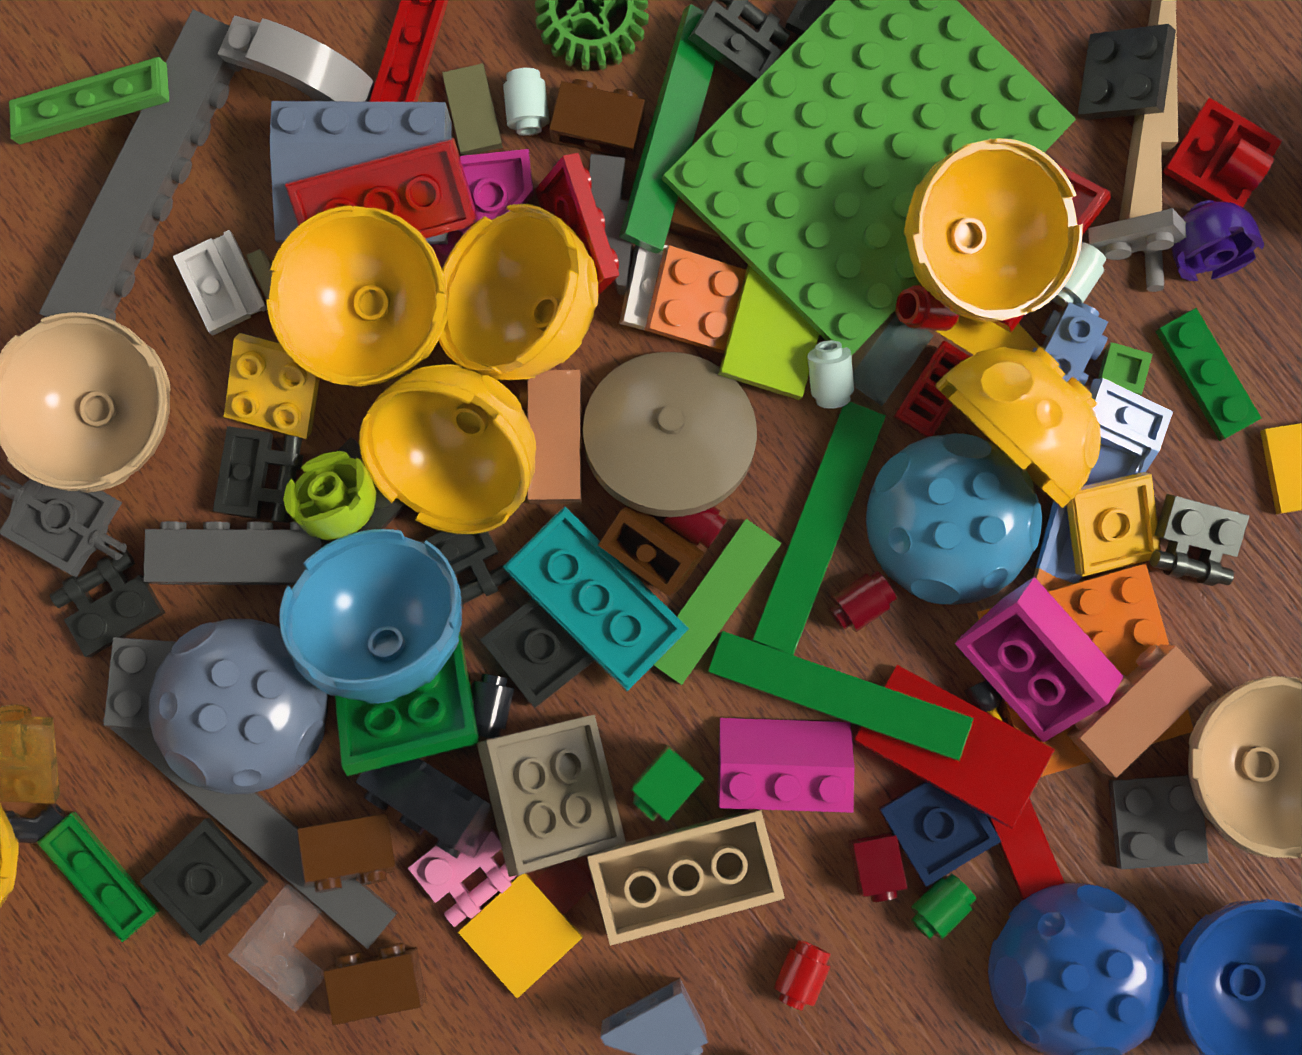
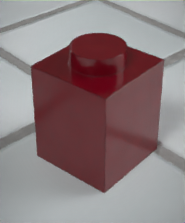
M888 832L848 840L858 892L863 897L870 896L871 902L888 901L898 897V890L908 889L897 835Z

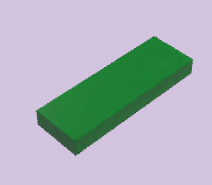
M76 812L66 816L37 842L121 942L128 940L160 911Z

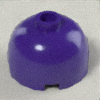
M1207 200L1194 205L1190 212L1182 218L1186 222V238L1174 243L1171 248L1181 278L1189 281H1198L1196 276L1198 273L1212 271V280L1242 269L1256 258L1254 250L1257 247L1263 249L1264 242L1255 220L1243 207L1230 202Z

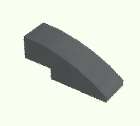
M591 154L589 172L592 181L591 191L596 206L603 212L605 233L610 248L615 250L619 261V276L612 283L618 295H625L633 250V243L619 238L629 201L622 200L625 158Z

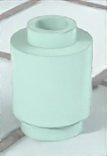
M514 69L507 73V82L503 85L507 126L516 130L519 135L529 136L538 134L542 131V127L549 123L545 81L540 77V71L537 69Z
M1082 242L1076 266L1069 280L1052 301L1062 307H1065L1069 302L1073 304L1084 303L1104 272L1103 264L1106 261L1104 254L1094 246Z
M830 340L818 343L816 348L808 353L811 395L816 398L817 405L823 408L845 406L850 402V395L854 391L851 350L848 347L842 348V344L838 341Z

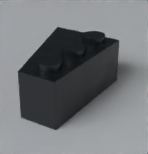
M420 758L362 772L356 783L368 790L364 795L366 800L384 811L390 805L403 814L399 819L401 823L420 835L424 830H427L438 838L435 845L455 858H458L461 852L475 857L496 824L493 808L490 803Z

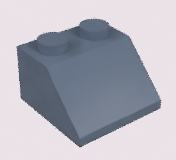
M680 978L602 1020L600 1037L604 1045L635 1055H700L703 1052L701 1046L708 1043L705 1025Z

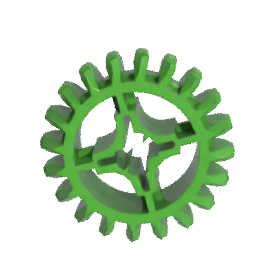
M537 0L535 2V10L540 14L535 19L536 26L539 30H544L541 34L543 44H553L551 52L555 58L566 53L565 61L569 67L576 62L577 58L581 59L582 69L585 71L590 68V61H598V67L603 71L606 68V59L609 57L619 65L622 62L620 50L632 55L635 52L633 41L643 40L644 30L641 27L646 26L649 20L648 13L644 11L648 8V0H575V5L567 10V16L558 19L557 16L564 0ZM584 3L588 10L591 9L594 14L599 13V21L590 12H585ZM625 6L627 11L625 19L620 27L611 33L609 30V19L617 15L616 10ZM581 34H589L593 36L595 40L582 39L576 36Z

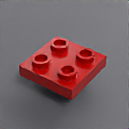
M1209 97L1203 103L1162 173L1208 200L1230 202L1243 207L1252 191L1257 188L1271 168L1275 159L1273 156L1283 140Z

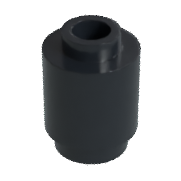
M482 673L480 681L471 680L470 689L478 736L492 739L499 738L501 729L506 730L514 688L506 687L507 678Z

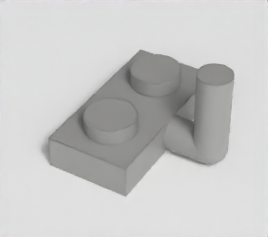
M1171 208L1088 228L1089 244L1101 251L1106 259L1110 260L1125 259L1130 257L1133 252L1143 251L1145 253L1147 290L1157 292L1164 289L1162 250L1169 249L1174 243L1186 238V222Z

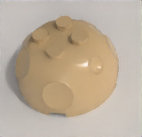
M71 312L40 319L41 323L20 336L15 335L0 353V446L9 458L8 462L30 479L45 486L83 493L97 492L117 486L129 479V476L137 472L152 457L165 434L170 414L171 390L166 370L152 347L148 346L129 328L109 318L88 313Z
M1268 676L1248 681L1220 696L1216 701H1212L1205 708L1188 742L1190 745L1188 774L1194 797L1202 812L1225 840L1235 847L1257 856L1302 858V678Z

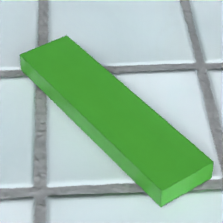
M156 57L9 100L10 137L20 145L169 102L167 63L160 57Z
M746 519L677 617L689 628L688 631L654 666L682 685L782 543Z

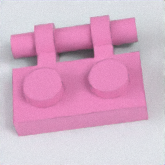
M493 829L475 857L461 852L459 857L455 858L438 846H435L408 868L435 903L448 892L451 893L457 903L448 909L444 915L454 927L466 917L470 919L475 917L482 910L480 907L498 891L503 893L512 885L511 881L517 877H509L506 863L500 867L492 857L502 849L500 838ZM481 867L486 873L487 878L469 892L462 881Z

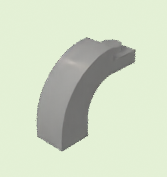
M234 15L218 51V55L225 62L277 78L300 90L314 101L369 102L375 82L362 69L338 52L296 30L264 18L258 23Z

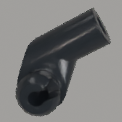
M50 802L33 818L21 817L12 810L5 811L12 825L15 838L18 839V843H37L66 817L65 812L55 802Z

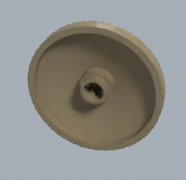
M678 352L646 354L631 359L615 368L594 390L586 407L583 422L585 456L592 473L600 485L624 505L646 514L663 517L696 514L714 507L725 500L745 478L753 460L757 441L754 411L747 395L737 381L718 375L720 367L710 361Z

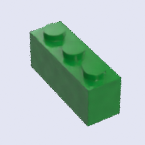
M666 745L634 781L632 791L636 795L634 796L633 803L653 821L658 815L668 821L704 778L669 745Z

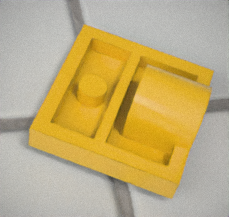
M239 333L233 341L224 417L307 439L312 433L320 378L298 365L287 354L280 343Z

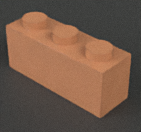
M548 370L536 375L533 379H528V382H520L521 408H528V421L536 441L535 472L527 492L528 501L530 504H582L580 370Z
M1155 644L1147 648L1137 658L1136 663L1138 666L1127 677L1123 675L1124 677L1108 705L1075 723V727L1067 734L1103 774L1117 778L1212 686L1207 678L1176 645L1160 644L1157 646Z

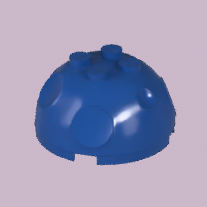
M1065 883L1042 889L1030 895L1008 914L1011 917L998 939L993 941L988 966L989 985L999 1014L1007 1027L1023 1043L1043 1055H1123L1137 1047L1144 1040L1150 1038L1171 993L1169 990V965L1164 945L1153 925L1133 903L1113 891L1097 885Z
M1261 899L1233 902L1217 909L1210 915L1206 914L1198 921L1177 951L1178 957L1173 979L1175 1009L1185 1033L1196 1047L1200 1055H1302V907L1293 903Z

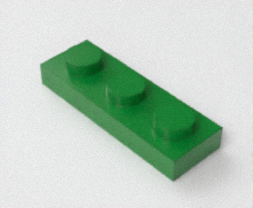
M1197 308L1155 331L1219 441L1262 419Z

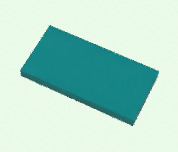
M564 507L503 566V570L627 692L689 628L622 562L599 547L600 540Z

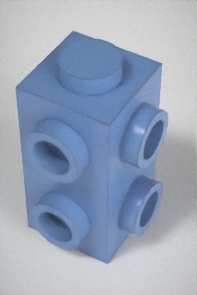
M1069 302L1060 312L1053 310L1041 331L1042 334L1047 336L1042 348L1059 363L1058 367L1066 374L1063 379L1067 382L1073 376L1083 386H1085L1089 376L1083 372L1089 359L1096 360L1108 339V337L1102 335L1108 321L1098 317L1099 312L1084 303L1073 304ZM1034 347L1032 349V352L1034 353L1037 350V348Z

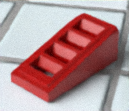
M942 341L894 417L926 438L933 436L953 404L934 386L936 383L929 379V377L933 373L942 378L950 371L939 364L941 359L955 367L961 361L971 356L950 343ZM922 388L943 400L941 406L936 405L919 394ZM915 403L933 414L934 417L931 422L909 409L911 405Z

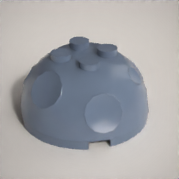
M225 619L214 623L202 624L187 632L178 639L165 656L155 673L149 694V722L153 738L169 767L188 783L223 794L256 793L273 788L296 774L317 752L324 737L328 718V694L309 682L296 669L294 661L286 649L280 627L255 619Z

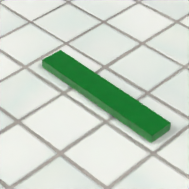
M692 4L684 8L619 234V238L655 254L663 251L678 197L661 179L692 147L716 59L688 40L704 13L703 10Z
M849 402L842 407L752 638L753 641L794 655L886 415L853 402Z
M725 631L721 633L708 670L709 673L958 761L960 760L974 719Z

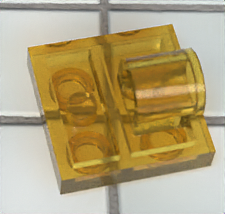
M24 705L1 706L0 802L55 804L60 796L53 717H33L31 709Z

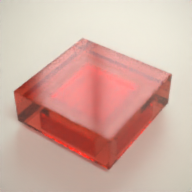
M574 859L551 865L533 882L562 915L595 886L593 879Z

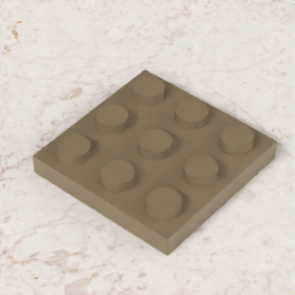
M595 714L477 743L509 877L522 875L626 843Z

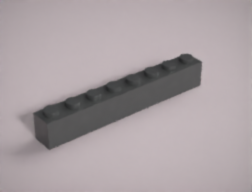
M192 9L166 61L169 102L141 110L39 312L43 317L74 312L94 314L113 321L116 320L115 310L121 298L126 297L131 292L135 283L134 272L140 260L145 259L153 248V234L159 222L165 221L172 210V196L178 184H183L191 172L192 156L197 147L202 146L206 142L211 130L210 121L216 109L224 106L229 95L228 85L235 71L239 72L243 68L225 62L218 55V51L230 27L229 25Z

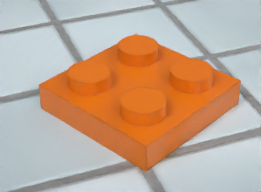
M670 245L665 247L645 331L724 354L746 269Z

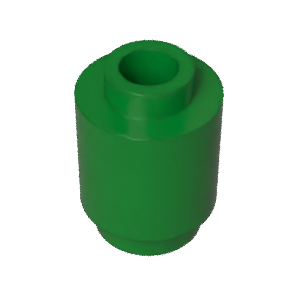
M951 873L945 880L943 878L938 879L911 906L915 914L911 922L928 939L936 935L939 939L943 940L972 911L970 905L977 898L957 876Z

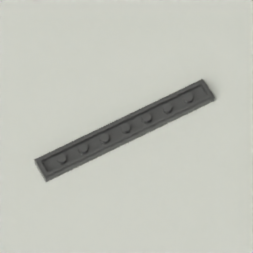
M110 727L367 949L398 914L395 909L367 885H360V879L341 881V889L324 893H315L314 886L305 888L297 835L299 827L258 792L252 794H223L190 784L169 767L154 741L151 729Z

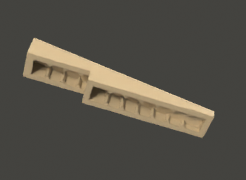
M1152 0L1148 26L1170 24L1176 30L1164 113L1135 115L1119 221L1162 211L1161 155H1167L1178 143L1176 0Z

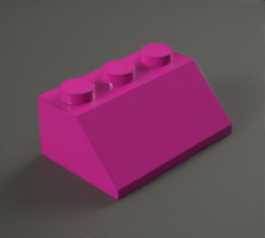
M1035 577L1001 599L955 643L1042 742L1047 741L1108 705L1124 677Z
M720 718L717 806L729 809L854 813V757L850 722Z

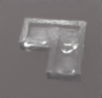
M288 884L280 891L228 956L294 1012H297L323 981L324 974L317 965L294 946L322 911Z

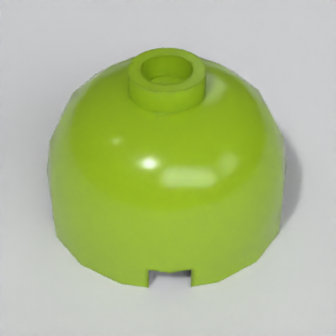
M335 451L324 453L309 460L301 467L305 473L299 477L297 482L295 483L291 478L286 485L283 501L287 513L305 532L316 538L333 541L356 533L368 522L374 512L376 490L370 473L361 460L357 457L356 459L350 458L347 452Z

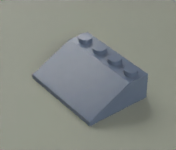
M272 101L270 159L275 241L283 243L298 227L285 187L286 183L450 139L452 122L446 103ZM448 233L426 238V241L429 244H448Z

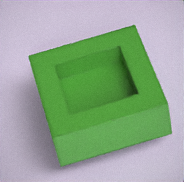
M1111 342L1106 347L1098 379L1104 378L1140 396L1143 392L1153 354Z

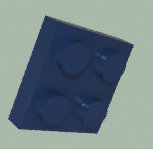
M926 781L878 808L892 833L897 835L899 845L921 882L926 887L1001 842L985 814Z

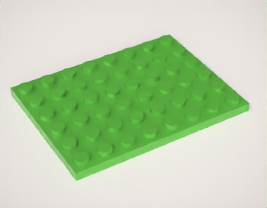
M836 0L663 175L661 180L718 233L826 341L840 342L842 348L848 347L851 350L852 356L896 310L895 306L899 294L905 289L920 284L914 273V266L910 259L904 228L916 185L920 184L928 171L938 161L964 145L988 139L1005 138L1017 140L1032 145L1045 153L1076 118L957 0Z

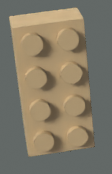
M749 809L629 841L588 854L587 856L610 946L785 899L762 811L759 809Z

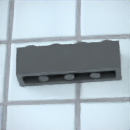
M160 522V529H145L144 582L155 585H295L306 570L303 563L319 549L329 544V541L310 536L296 522L290 523V530H273V523L247 522V530H230V523L203 522V529H187V523Z

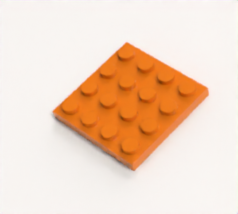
M1146 563L1047 590L1117 670L1126 677L1138 666L1136 660L1147 648L1155 644L1157 646L1160 644L1169 645ZM994 606L978 610L979 620ZM1002 697L1009 725L1042 742ZM1188 709L1152 744L1191 733L1194 728ZM1075 725L1042 742L1055 749L1042 776L1091 762L1067 736Z

